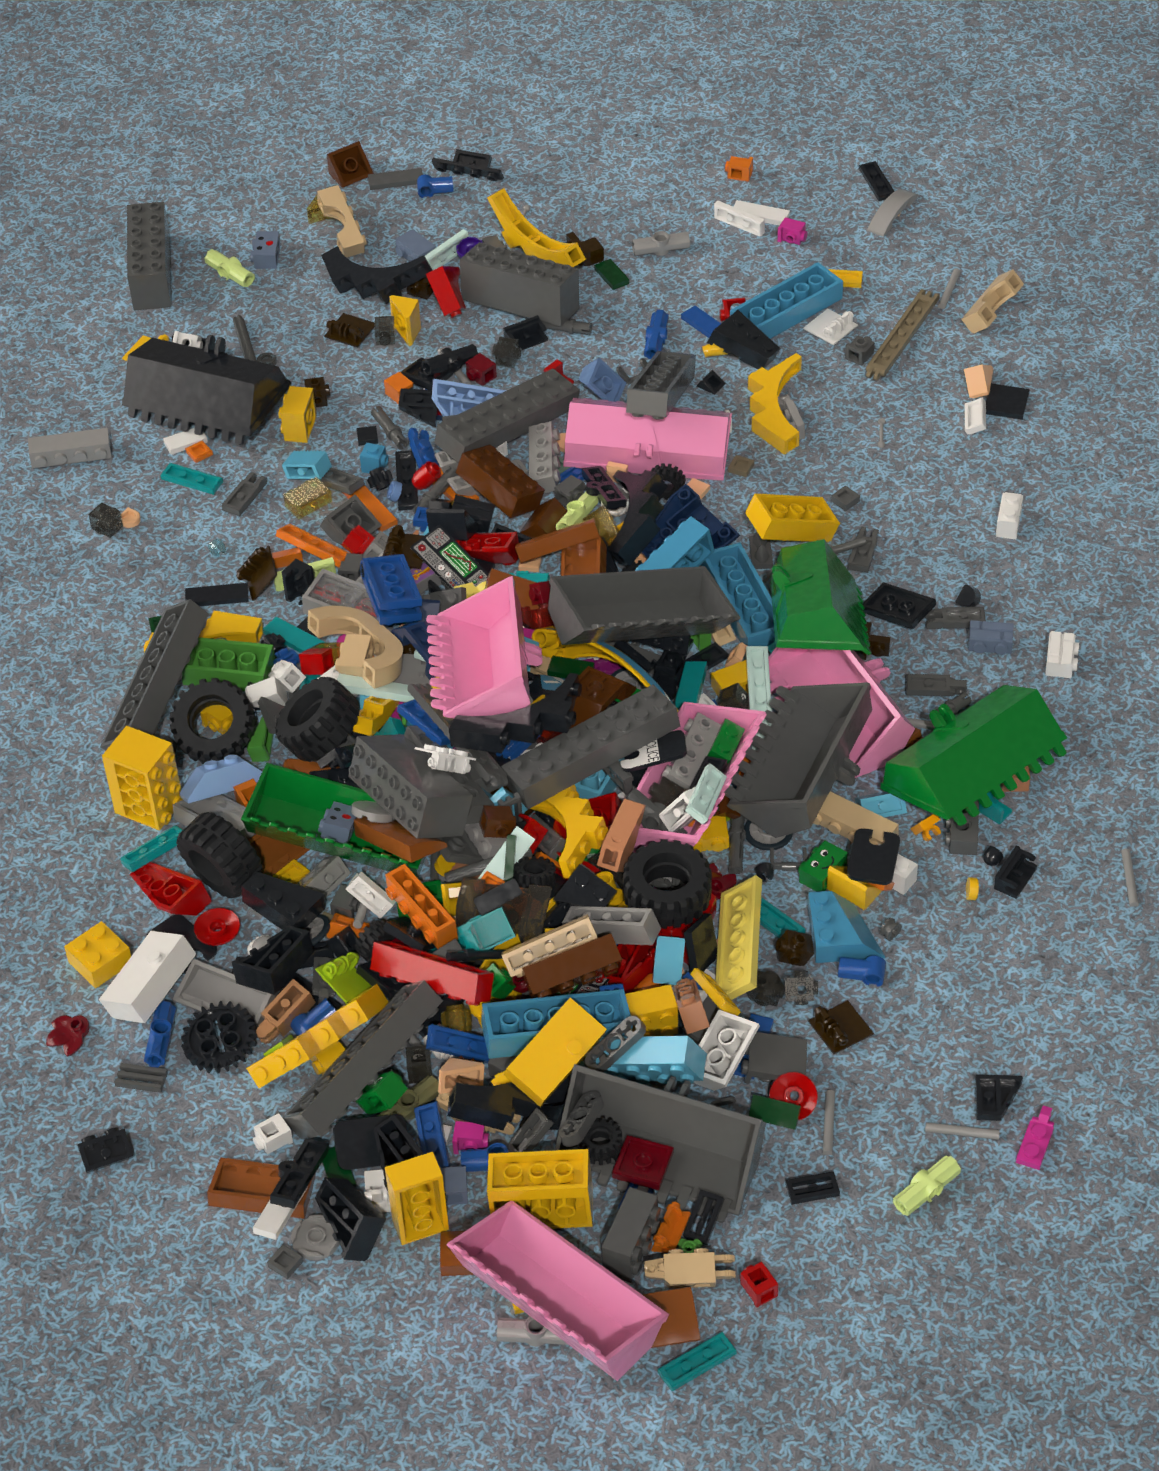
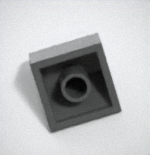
M354 495L327 515L320 527L333 541L341 544L350 531L358 525L372 534L382 524L361 500Z

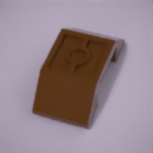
M588 666L578 676L579 683L582 684V692L575 700L573 710L577 715L576 722L570 729L603 712L616 698L622 701L629 698L636 691V686Z

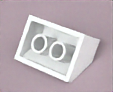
M718 1010L698 1045L707 1053L703 1081H694V1083L713 1091L727 1087L759 1029V1023Z

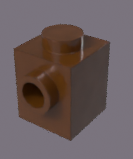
M483 805L479 821L483 837L507 838L511 834L512 829L516 827V817L512 814L510 806Z

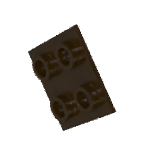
M343 313L337 321L329 320L326 327L329 328V331L324 337L358 348L377 324Z
M396 525L389 534L383 556L404 554L409 568L421 569L423 560L410 547L424 535L405 534L403 527Z
M270 546L256 548L244 562V565L237 570L236 577L239 580H247L252 601L256 600L263 593L264 589L277 575Z
M848 1000L829 1010L819 1006L814 1010L815 1017L808 1020L809 1024L833 1054L874 1035L873 1031Z

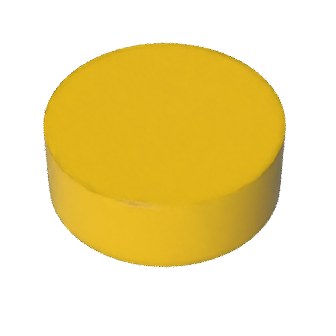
M441 854L436 859L434 868L437 873L444 876L445 873L450 872L456 863L446 862Z
M968 877L966 882V900L975 901L978 897L979 881L977 878Z

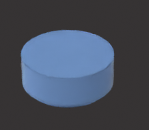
M397 481L390 483L387 490L388 500L396 502L399 499L402 483Z

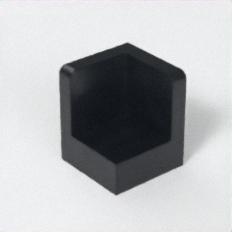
M657 670L652 678L673 701L676 696L677 676Z

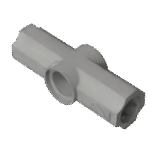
M658 231L653 234V237L632 240L634 256L652 253L663 256L668 254L669 251L690 247L688 232L668 234L664 231Z
M530 1316L527 1319L498 1318L497 1341L521 1342L534 1347L543 1344L568 1345ZM533 1330H540V1332H538V1333H534V1332H532V1331H533Z

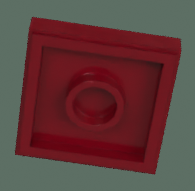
M627 1135L613 1169L612 1178L660 1190L674 1153V1147Z

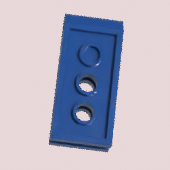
M404 554L362 558L360 562L361 577L379 624L392 625L394 623L421 621L422 612L419 606H422V598Z

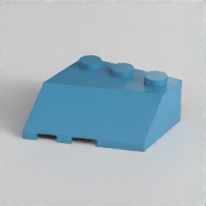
M833 891L808 892V914L815 963L839 962L841 957L866 960L870 956L885 958L884 953L854 903Z

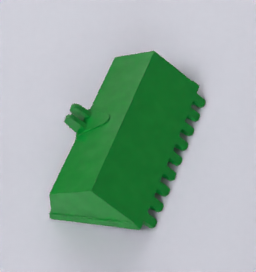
M825 539L781 548L777 562L771 568L772 572L770 575L776 647L861 650L867 655L872 654L869 649L868 628L865 625L867 621L864 618L866 614L863 611L865 609L862 604L864 602L861 596L863 593L857 586L854 577Z
M1003 685L959 715H954L950 707L945 703L940 705L938 708L939 712L932 710L929 717L935 729L932 733L886 762L884 779L881 782L880 789L945 820L953 818L959 826L967 823V819L962 813L963 809H966L971 817H976L980 811L974 803L978 800L984 808H989L992 806V801L987 795L988 792L991 791L997 800L1005 796L1000 787L1001 783L1009 791L1015 790L1017 784L1012 777L1014 774L1024 783L1030 779L1025 770L1026 766L1034 774L1042 771V767L1037 761L1039 757L1046 765L1053 764L1054 758L1049 750L1053 749L1058 757L1066 755L1067 752L1061 742L1067 739V736L1059 727L1037 689Z
M266 763L241 817L247 832L332 856H339L346 860L389 872L405 864L419 878L426 857L411 863L355 836V830L349 843L344 842V844H341L332 838H320L321 833L318 832L320 821L324 818L326 809H330L334 801L352 806L356 801L376 802L363 789Z

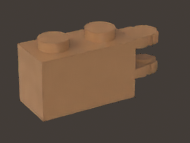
M294 979L290 981L261 1012L264 1021L256 1029L257 1037L261 1040V1043H270L279 1034L284 1037L291 1030L290 1024L292 1020L300 1014L307 1013L316 1003L310 992Z

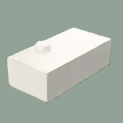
M150 931L100 997L99 1001L110 1016L115 1019L146 1023L195 957V951L183 935Z

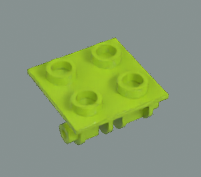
M349 952L346 956L342 955L315 969L345 1003H348L360 993L372 987L356 973L355 966L359 961V956L354 952Z

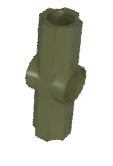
M428 1075L412 1089H407L391 1109L381 1112L378 1116L398 1114L405 1119V1122L414 1119L415 1107L426 1105L439 1095L438 1080Z

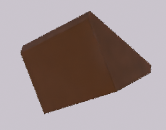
M360 141L327 154L329 175L342 188L367 178L368 174H374Z
M554 497L536 507L520 533L535 538L556 531V524L567 513V510Z

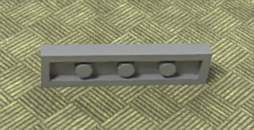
M339 856L325 857L297 885L324 893L325 897H327L351 872Z

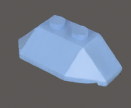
M433 379L432 400L442 416L458 415L507 390Z
M228 755L219 761H207L204 765L196 767L190 773L179 794L189 804L234 791V786L254 779L257 784L262 770L238 755Z

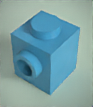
M366 442L360 454L361 471L363 473L369 474L373 469L378 467L385 468L387 466L389 456L386 455L385 446Z

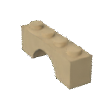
M336 185L317 191V203L323 216L333 217L344 225V228L337 233V246L347 258L364 253V246L367 245L364 234L361 235L358 221L353 218L351 206H348L346 203L345 192H341L339 186Z
M1014 269L997 276L961 319L971 333H977L988 328L997 317L994 313L997 308L1016 295L1024 285Z

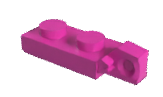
M1043 1105L1039 1118L1033 1116L1032 1120H1030L1016 1158V1163L1040 1170L1054 1131V1122L1050 1121L1052 1108Z

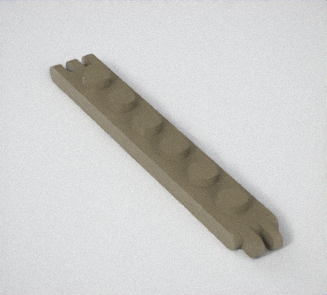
M921 289L868 363L866 367L867 378L873 376V380L878 381L881 376H886L939 300L940 294L935 293L932 297L933 292L928 291L926 295V290Z

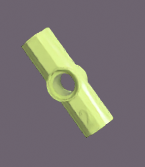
M213 249L207 252L204 258L205 263L216 269L220 277L223 276L227 278L226 280L231 279L243 287L250 286L255 280V275L242 267L236 257L228 258Z
M585 491L578 500L569 502L567 504V513L556 524V530L588 520L587 515L599 503L598 497L588 495Z
M944 1156L930 1169L920 1170L913 1177L910 1185L893 1198V1204L896 1209L903 1215L909 1216L926 1201L932 1202L931 1199L935 1195L939 1196L944 1186L961 1173V1168L952 1156Z

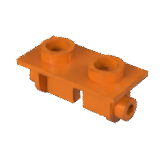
M671 1202V1204L667 1205V1211L663 1218L664 1222H661L657 1234L653 1237L654 1245L651 1249L652 1252L668 1253L669 1250L676 1249L691 1215V1212L681 1211L679 1203Z

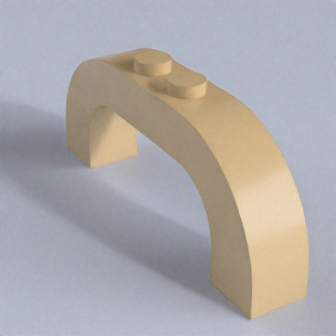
M324 606L308 610V629L318 638L332 634L372 635L376 657L364 660L363 679L374 689L390 684L400 676L403 661L402 643L384 625H380L373 616L362 610L346 606Z

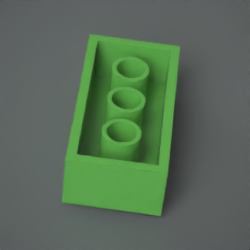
M198 637L199 641L192 649L190 661L182 671L183 685L193 683L196 686L200 684L199 680L201 679L211 682V678H219L220 682H223V680L230 681L233 686L237 685L242 691H245L248 682L257 683L270 678L268 675L274 665L273 660L275 659L274 648L271 644Z

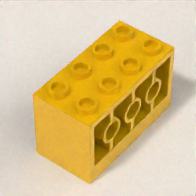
M126 725L102 755L114 811L116 814L160 831L172 818L174 813L173 804L183 800L179 794L181 784L173 746L169 741Z
M589 1150L489 1153L487 1196L490 1214L509 1201H514L551 1229L593 1227V1183Z

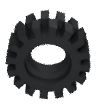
M662 463L661 467L656 465L655 468L651 469L652 472H659L665 481L672 483L667 484L668 487L661 494L660 499L668 500L671 495L685 485L686 476L682 470L677 471V466L672 468V464L665 466V463Z
M532 856V859L524 857V860L519 859L515 863L514 879H516L524 893L529 891V894H533V892L541 894V891L546 893L548 889L552 890L553 886H555L556 866H554L553 862L550 863L549 859L544 860V857L536 859V856Z
M376 920L375 924L371 922L370 927L366 926L364 928L365 931L359 933L358 936L360 938H357L355 941L357 943L354 945L356 952L367 962H370L372 959L374 942L392 941L395 939L394 936L384 931L383 927L386 923L384 920Z
M596 1118L582 1142L578 1144V1149L589 1150L591 1164L599 1161V1165H603L605 1160L609 1164L611 1163V1158L616 1160L621 1152L622 1130H619L620 1126L618 1124L614 1125L612 1120H609L607 1123L606 1118H602V1121L598 1122V1118ZM602 1137L610 1142L605 1145H596L591 1140Z

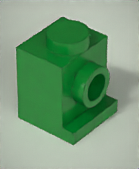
M492 963L486 970L494 973L491 997L504 1000L515 989L516 985L513 983L512 977L507 970L499 969L496 964Z

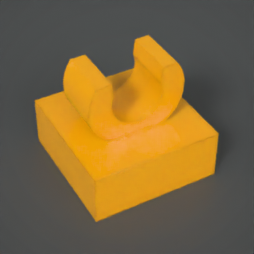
M932 814L910 829L915 835L922 832V838L928 842L932 839L929 831H932L936 836L941 834L940 828L934 825L940 821V818Z

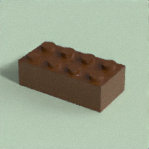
M490 444L463 452L455 472L509 518L534 511L540 505L545 491L537 481L530 478L522 469L514 465L510 459L503 456Z
M608 934L522 968V978L531 999L551 997V995L558 992L564 995L573 991V987L582 983L583 986L594 983L596 981L595 978L604 975L605 978L618 973L617 969L621 967L622 958L612 934Z

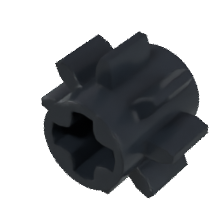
M378 467L369 472L370 477H368L367 482L370 488L375 487L377 491H381L389 487V481H392L393 477L390 470L385 471L383 467Z
M274 633L267 634L260 642L261 644L273 645L274 654L287 647L284 644L286 640L280 634L277 636Z

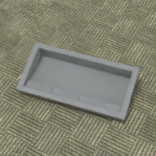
M221 794L189 804L184 800L173 804L174 820L185 826H188L199 814L212 812L233 824V827L238 829L248 840L254 835V833L247 832L244 823L241 821L246 807Z
M193 959L172 1000L199 1012H202V1006L206 1010L210 1009V1003L218 1007L220 1001L223 1002L224 1006L231 1001L234 1007L240 1004L242 1009L246 1008L249 1014H252L257 1027H259L264 1020L261 1012L275 999V995L236 984L234 974Z

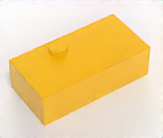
M755 493L745 512L761 539L813 542L825 539L826 542H829L840 525V522L823 497Z
M569 998L506 1068L504 1076L541 1107L573 1071L574 1064L578 1065L604 1036L607 1029L572 998Z
M433 1152L385 1167L392 1222L401 1245L449 1230L443 1175Z

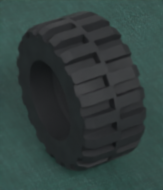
M320 677L319 679H313L309 684L306 683L299 691H296L293 697L287 700L285 707L281 709L275 727L277 739L298 759L308 762L318 761L334 748H338L341 743L343 744L346 741V737L352 733L353 726L356 725L358 721L357 716H359L360 712L358 700L335 678Z
M211 678V682L201 679L199 680L200 684L196 686L193 683L188 685L189 690L187 692L182 690L178 694L180 700H174L172 705L174 712H170L169 718L172 722L170 724L171 732L181 750L188 754L190 759L194 761L199 760L202 764L211 760H223L228 755L237 754L239 757L243 755L242 749L244 747L247 748L250 738L254 736L256 731L254 726L257 725L254 715L255 711L246 694L237 685L233 686L227 680L220 682L219 678ZM211 705L228 707L233 714V721L225 734L214 739H204L195 733L193 728L194 721L204 708Z
M212 812L199 814L177 837V848L180 851L181 857L186 861L187 866L193 870V873L205 885H208L213 891L218 892L223 897L226 896L231 899L241 896L242 885L256 872L262 873L263 866L255 848L250 845L248 839L238 829L233 827V824L224 820L220 815L216 816Z
M667 839L661 840L659 843L653 841L648 843L646 847L643 845L636 850V853L631 854L624 866L623 893L625 904L628 908H651L661 929H667L670 926H673V929L680 928L681 924L688 925L692 923L693 918L697 920L703 915V911L707 910L709 900H711L712 872L708 860L705 857L703 858V854L696 849L694 851L693 846L687 843L683 845L681 841L677 840L668 842ZM671 877L681 880L686 885L677 890L662 891L650 886L649 883L658 878Z

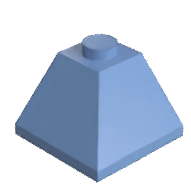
M600 358L586 365L579 377V381L598 398L612 402L620 400L626 382Z

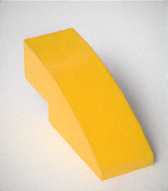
M369 696L364 700L363 709L360 710L359 716H357L358 721L353 726V732L373 736L386 723L400 701Z

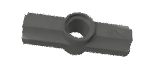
M634 788L626 799L646 805L641 821L643 827L668 831L659 817V814L666 806L659 802L653 803L638 789ZM684 828L675 831L676 833H688Z

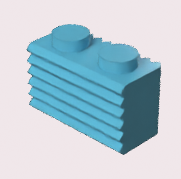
M294 450L282 464L287 479H322L332 466L326 451L322 452L321 450H310V452L308 450Z

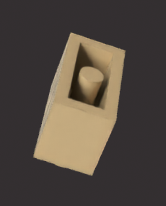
M346 634L344 642L340 644V657L335 662L336 671L341 674L363 677V662L365 659L372 658L375 650L372 635Z

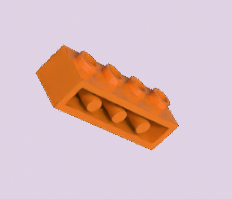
M405 864L385 874L387 883L385 890L388 897L398 903L399 909L404 915L408 914L414 927L421 929L429 944L433 943L439 949L452 940L458 939L456 921Z

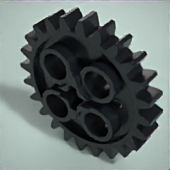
M220 1001L218 1007H215L213 1003H210V1009L206 1010L202 1006L201 1014L193 1013L196 1018L195 1020H187L190 1027L183 1028L185 1035L181 1036L183 1041L181 1047L187 1060L189 1059L193 1066L197 1065L200 1071L205 1068L207 1073H210L215 1068L217 1074H219L221 1068L224 1067L229 1072V1065L233 1064L237 1068L238 1060L246 1062L244 1055H252L249 1047L257 1045L254 1040L258 1038L255 1020L246 1008L242 1009L240 1004L234 1007L232 1002L229 1001L224 1006L223 1002ZM216 1020H217V1023H218V1024H217V1025H218V1028H219V1030H220V1032H221V1033H220V1038H221L222 1044L224 1045V1050H225V1052H224L223 1054H222L221 1046H220V1044H219V1042H218V1041H219L218 1032H217V1030H216V1028H215V1024H214V1022H215Z

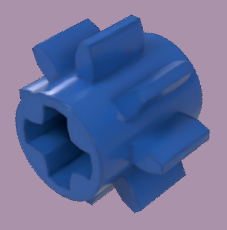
M287 648L276 652L275 656L277 658L273 660L274 664L284 660L293 663L296 667V664L300 663L297 653L293 649L288 651Z

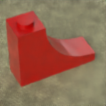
M441 266L427 273L426 276L444 316L454 318L461 315V311L466 309L458 282L460 268Z

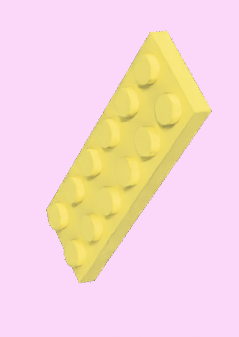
M757 875L721 893L715 981L731 1000L757 988L762 879Z

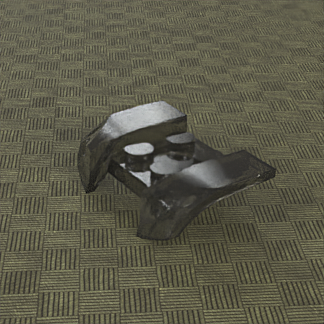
M463 877L456 904V927L480 915L475 907L474 899L499 885L487 884L484 879ZM529 884V888L520 887L521 895L500 905L503 906L515 933L519 934L521 943L542 934L552 887Z

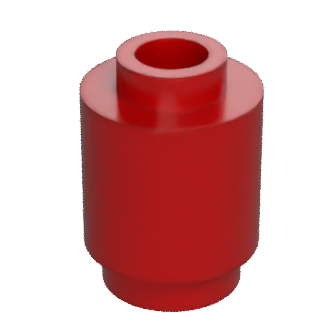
M426 462L413 474L411 479L413 485L419 490L427 489L441 477L440 467L434 462Z

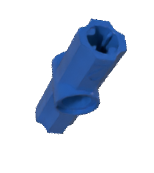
M657 310L652 313L650 326H647L644 356L648 359H651L657 351H662L663 344H666L669 314L664 310Z
M162 1001L154 1012L144 1062L149 1064L150 1067L158 1068L165 1064L176 1013V1007L171 1002Z

